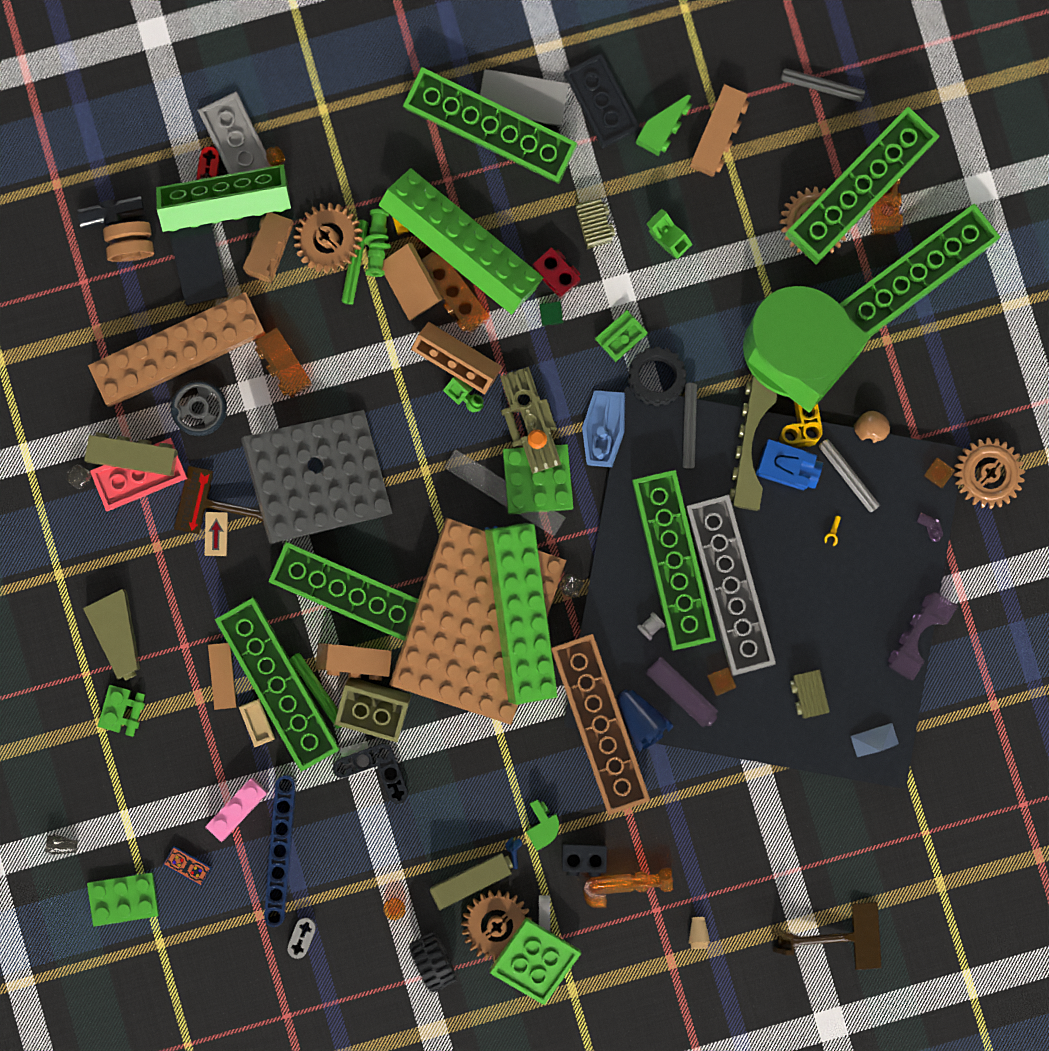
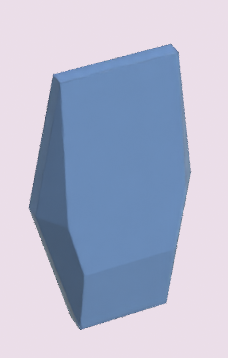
M594 390L582 427L587 465L613 466L625 432V393Z

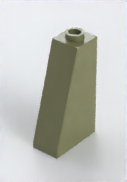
M121 589L83 609L117 679L124 678L126 681L137 675L136 671L140 670L128 594L125 589Z
M500 853L431 886L430 891L440 910L510 875V869L513 868L509 856L504 857L503 853Z

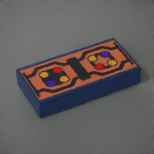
M176 846L172 848L163 866L200 887L212 869L210 865Z

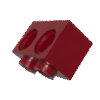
M551 247L532 264V268L544 277L542 280L562 299L580 283V273L573 265L568 266L564 261L566 259L565 256L558 249L554 251ZM547 260H553L556 263V267L548 269L544 263ZM566 275L570 277L571 283L563 285L560 283L559 278Z

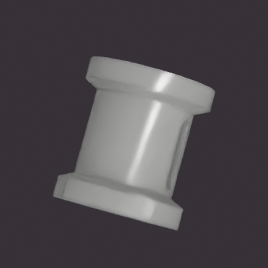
M654 612L650 614L651 617L646 622L637 626L648 640H651L652 636L661 627L664 628L666 626Z

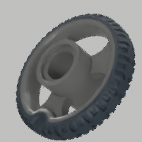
M193 380L185 383L178 388L171 401V415L175 424L182 431L190 435L204 436L211 434L222 425L226 417V399L222 391L208 381ZM193 388L198 389V396L192 397L188 401L187 406L179 404L180 399L187 391ZM214 393L219 402L218 416L210 414L211 406L207 401V397ZM201 402L204 404V410L198 414L194 413V405ZM191 415L195 419H203L205 427L193 428L186 425L182 420L185 416Z

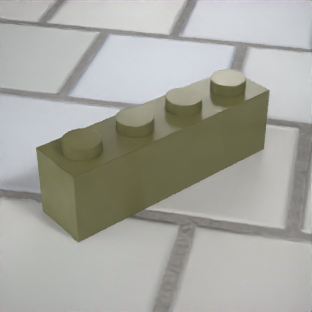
M96 432L95 436L89 435L84 460L88 463L174 476L178 451L173 449L172 444L160 443L159 446L151 445V441L139 439L138 443L130 442V438L124 436H117V439L108 438L109 434Z

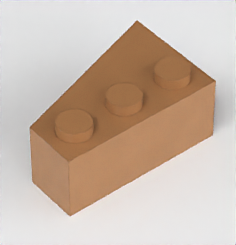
M268 212L266 216H262L259 223V233L253 239L252 249L243 267L247 275L272 284L294 225L291 219Z
M318 643L315 669L327 670V675L340 676V672H347L348 677L361 678V674L369 675V679L382 680V676L389 677L392 651Z

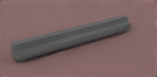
M784 69L781 76L782 81L862 102L865 91L862 89L790 69Z
M686 383L683 468L692 469L695 466L696 383Z

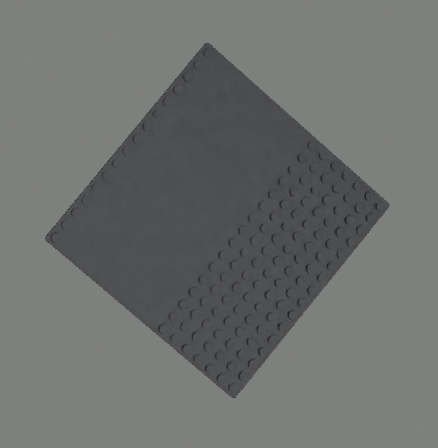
M626 387L624 389L625 432L613 466L610 467L579 637L580 639L593 634L616 702L618 700L617 696L626 689L628 691L634 690L672 722V729L669 732L665 729L663 731L664 737L655 744L896 788H905L908 781L959 486L955 485V483L960 480V477L954 476V473L960 472V469L954 467V465L962 464L957 457L964 456L963 448L888 434L884 440L873 443V440L869 438L861 440L853 427L821 422L822 435L819 441L813 446L797 448L817 455L816 460L823 462L822 471L814 489L807 487L803 491L757 476L763 488L760 509L755 511L736 507L732 508L776 664L731 676L690 525L689 529L716 641L672 651L666 626L664 628L661 627L652 636L651 640H648L637 628L638 625H642L651 617L650 614L652 612L664 624L665 621L632 481L676 470L684 508L729 495L730 489H734L735 480H732L733 468L738 465L735 453L737 445L741 446L742 437H738L740 424L744 425L745 416H742L743 407L697 399L695 466L692 469L683 468L685 397L678 396L675 401H670L667 405L653 406L650 403L646 405L643 403L644 401L638 400L630 387ZM766 412L760 419L752 441L751 455L755 473L765 442L768 439L779 442V436L783 428L787 425L797 424L796 417ZM807 430V431H806V434H807L808 437H810V438H815V437H816V434H815L814 431H812V430ZM785 433V438L787 440H795L793 434ZM826 439L830 440L879 503L877 509L872 512L868 511L819 448L820 443ZM840 516L841 519L836 533L837 544L833 546L835 540L833 536H829L825 543V535L830 533L835 517ZM820 670L830 713L802 718L801 714L798 715L795 702H798L796 693H792L790 681L793 680V675ZM568 700L564 725L568 728L578 729ZM623 720V723H624V726H625V729H626L628 738H629V739H632L631 736H630V734H629V731H628V729H627V727H626V725H625V722H624V720ZM890 723L893 724L899 744L880 752L860 757L856 756L850 736Z

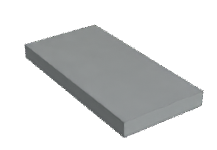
M484 69L480 95L536 123L562 127L569 84Z
M237 92L198 110L229 174L272 166Z

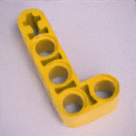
M794 401L797 424L787 425L783 428L779 436V443L794 448L813 446L822 435L818 404L811 411L813 416L806 417L802 412L805 409ZM807 430H812V431H814L815 434H816V437H815V438H810V437H808L807 434H806V431H807ZM785 433L793 434L795 440H787L785 438Z

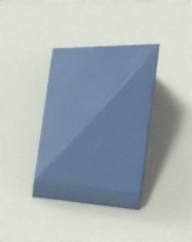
M892 723L850 736L857 757L880 752L899 744Z

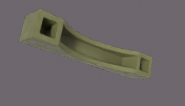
M753 377L750 382L747 381L745 394L748 395L747 403L743 404L742 416H745L744 425L740 424L738 437H742L741 446L737 445L735 458L738 459V465L733 468L732 480H735L734 489H730L729 497L730 501H732V507L757 511L760 509L763 488L753 468L751 455L752 441L760 419L776 403L777 393L769 390Z

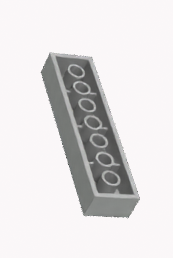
M729 495L686 506V514L731 676L776 664Z

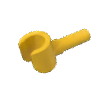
M840 516L835 517L830 533H827L824 537L825 543L829 536H833L835 538L833 546L837 544L836 533L841 519Z

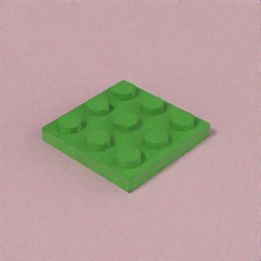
M568 444L555 445L561 465L533 474L524 448L503 449L508 514L573 510Z
M525 918L490 968V974L545 1005L578 959L581 951L535 922Z

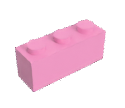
M250 778L205 827L221 842L224 841L269 792L254 778Z

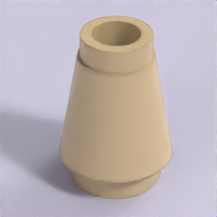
M693 917L689 937L691 949H707L710 939L705 917Z

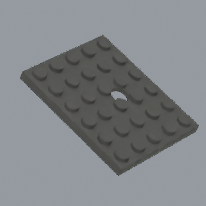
M364 410L241 438L269 544L392 514ZM312 457L320 459L323 464V469L318 474L308 469L307 463Z

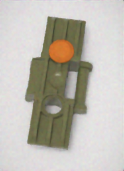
M529 367L501 375L502 385L510 406L503 409L501 414L505 416L513 440L512 447L523 446L532 474L561 465L550 431H556L557 426L551 415L548 400H540ZM522 394L528 395L530 398V402L524 406L520 405L517 401L518 397ZM520 412L528 436L520 437L513 413Z

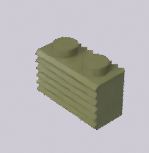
M599 198L577 204L576 211L587 249L611 243L612 236H615L613 224H608L606 216L609 215L607 203H602V199Z
M820 670L793 675L790 687L792 693L797 695L798 702H795L797 714H801L802 718L830 713Z

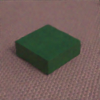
M560 301L539 304L542 326L563 323Z

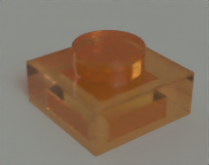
M936 458L924 474V477L938 487L943 488L955 470L939 458Z
M728 667L708 675L716 696L737 688Z

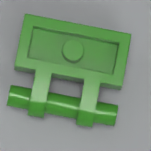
M109 685L98 727L119 733L121 726L125 725L127 726L125 735L133 737L135 729L139 727L140 722H138L141 710L144 709L145 703L143 701L145 694L137 692L135 700H131L129 698L132 690ZM127 706L133 707L130 719L124 718Z

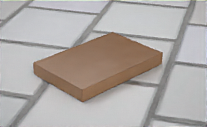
M412 242L406 244L383 261L385 277L409 320L416 318L442 300Z

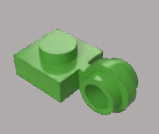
M455 376L443 390L458 405L464 401L467 409L471 412H478L483 407V398L477 394L470 395L469 393L473 388Z

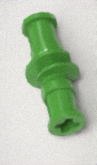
M383 209L370 210V215L372 216L370 235L364 238V243L369 247L368 269L365 270V274L373 277H382L385 275L383 270L384 249L391 248L390 244L385 243L389 238L386 236V221L389 213Z

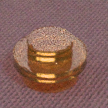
M276 146L267 149L266 159L271 166L282 165L285 157L280 148Z
M391 898L384 905V914L391 920H398L405 914V904L398 898Z

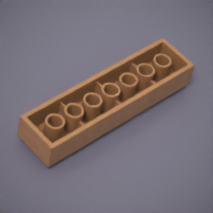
M245 292L88 365L106 405L112 407L266 335V332L249 296Z
M593 634L551 648L608 815L650 801Z

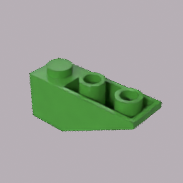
M685 96L649 119L637 138L636 144L659 156L661 151L666 152L671 143L668 138L671 133L676 134L681 125V122H679L681 115H687L692 105L689 103L691 96Z

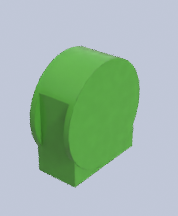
M792 286L773 292L759 305L746 330L743 352L749 370L763 386L777 394L790 397L810 413L860 355L870 336L852 323L840 304L829 295L810 287Z

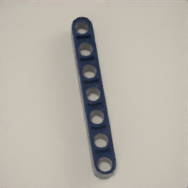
M291 775L279 777L275 784L264 920L271 927L281 925L286 917L297 788L296 780ZM283 779L291 781L292 787L289 791L281 788L280 783ZM281 801L289 803L290 809L288 812L284 813L279 810V803ZM283 822L288 826L286 834H280L277 831L279 823ZM277 845L285 846L286 854L284 856H278L275 853ZM275 867L283 868L284 876L282 878L274 876L273 869ZM277 888L282 891L283 896L280 900L272 898L271 892L273 889ZM273 910L278 911L281 915L280 921H272L269 917L270 912Z

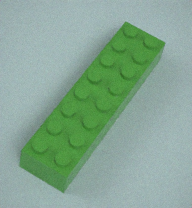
M421 67L403 105L406 110L558 184L578 146L577 142Z
M907 107L788 229L785 235L817 264L936 142L939 135L912 109Z
M411 168L387 189L379 203L382 209L511 315L534 293L544 278Z
M974 203L841 302L840 306L844 309L850 321L871 337L997 243L1001 237Z
M676 470L633 480L634 494L671 650L716 641Z
M525 523L485 530L508 702L519 705L557 698L534 524Z
M288 542L285 543L268 581L405 641L418 599Z
M252 598L215 619L300 771L302 772L341 750L256 599Z

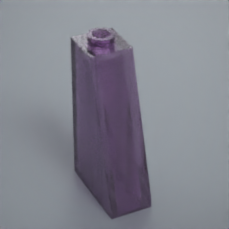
M662 657L658 658L646 671L645 675L701 727L705 725L710 727L718 718L715 715L718 710Z

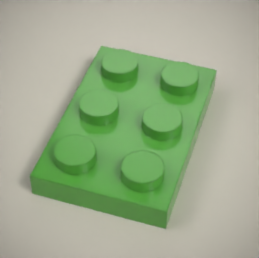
M153 872L87 883L93 926L159 916Z

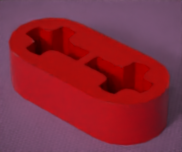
M206 147L201 151L197 180L206 176L207 170H209L210 177L218 176L220 155L215 148ZM209 152H212L216 158L211 159L210 166H207L208 160L204 157L205 155L208 156Z

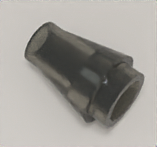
M54 833L53 835H47L45 852L51 853L50 855L76 853L78 840H72Z

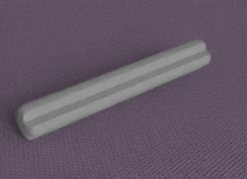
M826 439L820 443L819 448L868 511L872 512L877 509L879 503L830 440Z

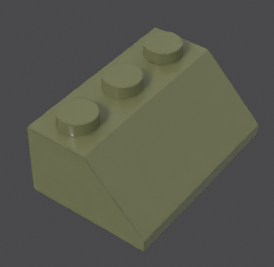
M349 677L344 686L334 725L398 742L412 694Z

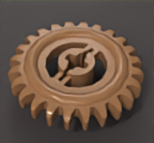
M814 187L813 193L806 188L805 195L798 191V199L791 196L790 201L792 204H784V207L789 211L781 212V215L786 217V219L780 221V224L786 225V227L781 229V232H787L801 217V214L803 215L826 191V188H823L821 193L818 192L817 187ZM844 236L841 240L846 241V237ZM791 242L790 248L795 246L793 242ZM840 242L835 245L837 248L841 247ZM834 247L830 250V253L834 252Z
M328 203V209L323 204H320V211L312 207L313 215L305 212L307 221L299 219L303 227H295L301 233L300 235L293 236L296 240L300 241L294 244V247L301 249L297 252V255L304 256L301 261L308 263V268L310 269L315 267L317 272H320L322 268L325 273H328L330 268H332L333 272H337L338 266L345 269L344 263L351 264L350 257L356 258L358 255L354 251L361 249V246L357 244L363 241V238L358 236L363 231L361 228H357L360 221H353L355 214H349L348 208H344L342 211V207L339 204L336 205L335 210L331 203ZM336 224L341 228L343 232L341 246L339 245L338 233L332 228L323 225ZM321 230L324 233L328 234L329 239L337 246V248L325 238V235L321 232ZM315 234L318 243L326 249H333L335 252L326 254L318 251L314 242Z
M986 438L985 444L981 439H978V447L970 443L971 451L963 449L962 451L966 456L957 457L962 464L954 465V467L960 469V472L954 473V476L961 479L955 485H963L959 493L967 491L965 500L973 497L972 505L980 501V508H984L986 503H988L989 509H992L996 502L1000 508L1002 507V500L1009 504V496L1012 498L1017 497L1014 490H1022L1018 483H1022L1025 480L1019 476L1024 474L1025 470H1021L1019 467L1024 462H1017L1020 454H1012L1014 447L1006 449L1007 442H1003L1000 446L999 439H995L993 444L990 438ZM987 457L997 459L994 463L985 464L979 468L977 473L979 480L977 481L974 473L978 462ZM1003 465L1005 478L1002 484L994 489L984 488L985 484L993 483L999 479L1001 474L1000 468ZM992 469V472L990 474L992 477L985 479L987 475L986 471Z
M489 890L487 898L481 893V901L473 898L475 906L467 905L470 913H463V916L468 919V921L461 922V925L467 927V929L462 931V934L469 935L465 939V943L472 942L470 950L478 948L476 956L484 952L485 960L492 955L495 962L525 918L532 920V917H525L529 909H521L524 901L516 903L517 895L509 899V891L502 896L501 891L498 890L496 896H494L492 891ZM491 910L506 912L502 916L496 915L491 917L487 923V930L481 931V921L486 913ZM512 919L513 929L508 938L498 942L489 940L491 936H502L507 929L506 923ZM492 922H502V930L499 931L498 929H495L494 931H491V929L493 928Z

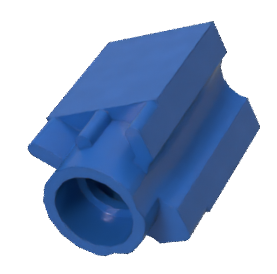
M768 439L765 442L758 463L756 476L803 491L807 487L814 489L818 483L823 462L817 461V455Z

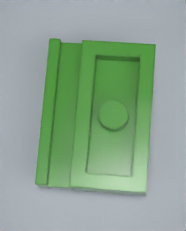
M626 310L600 333L595 340L617 362L641 341L648 332Z

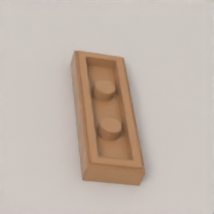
M228 643L208 645L214 710L237 708L231 647Z

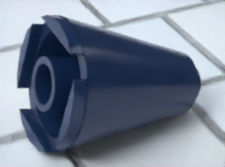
M626 689L617 696L618 700L616 703L639 752L642 747L645 750L663 738V731L665 729L668 732L672 729V722L634 690L628 691Z

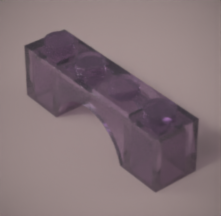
M936 592L926 595L921 604L924 606L920 614L916 613L910 622L913 625L910 631L903 633L899 640V643H901L897 651L893 650L888 658L890 662L888 667L910 681L914 680L924 663L918 651L920 634L930 625H947L958 605Z

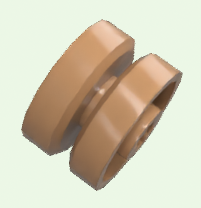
M125 222L110 225L103 229L104 240L111 244L106 248L108 261H134L148 258L155 254L153 242L146 240L152 235L149 222Z

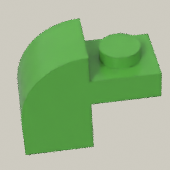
M663 209L647 223L650 229L649 233L676 259L692 245L685 232L674 225L667 212Z
M536 799L530 805L540 823L526 830V833L536 851H538L555 839L559 830V821L556 813L548 817L546 814L550 811L544 801L539 803L538 799Z

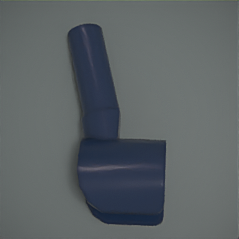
M512 837L506 842L505 848L511 853L513 869H518L517 850L522 846V841L520 838L514 841Z

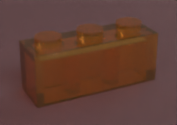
M277 328L255 341L258 346L255 348L261 360L266 358L269 365L266 368L272 377L277 376L281 383L278 384V387L284 396L288 394L292 398L313 385Z

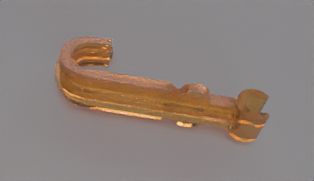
M664 868L654 875L637 872L635 876L623 874L594 877L586 882L583 895L589 906L600 908L606 907L607 899L605 895L595 894L632 892L634 889L638 892H645L648 888L660 887L662 891L668 892L673 890L672 870Z

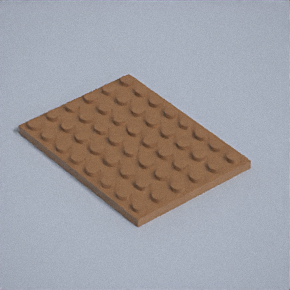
M446 518L390 685L511 725L518 705L508 702L485 531ZM538 550L546 615L548 616L566 560Z

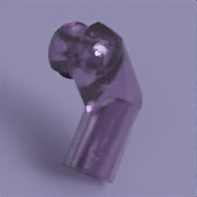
M920 513L917 523L927 527L932 541H939L943 536L939 520Z

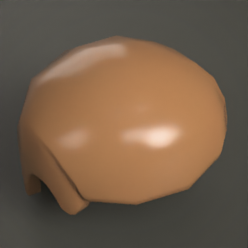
M876 411L865 412L854 425L855 432L861 440L869 438L873 440V443L884 440L890 432L888 419Z

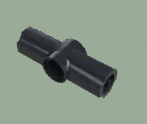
M139 196L120 201L116 199L103 201L100 205L77 210L80 226L84 229L102 224L105 226L122 223L126 219L141 217L145 215L142 198Z

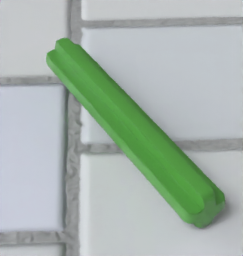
M358 220L360 224L357 228L363 230L358 236L362 237L363 241L357 243L361 246V249L354 251L358 256L356 258L350 257L352 263L348 264L342 296V303L349 305L354 302L365 245L364 238L368 229V222L364 220Z
M295 654L290 658L291 663L332 723L335 724L338 708L301 654Z

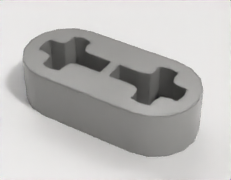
M539 895V925L550 931V895Z
M302 918L296 924L288 945V953L293 958H302L309 949L316 930V924L311 918ZM306 922H309V927L312 928V931H307L305 937L301 936L303 928L300 927V924L304 925ZM299 939L303 940L301 948L304 951L296 954L292 945H296Z

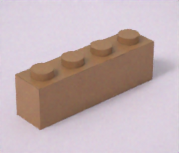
M724 84L690 164L691 168L712 177L715 172L720 173L724 164V160L721 157L724 152H729L733 142L729 140L732 132L737 133L741 121H738L740 113L745 114L749 102L746 101L748 94Z
M430 322L419 333L411 348L412 351L483 394H486L502 368L501 365Z

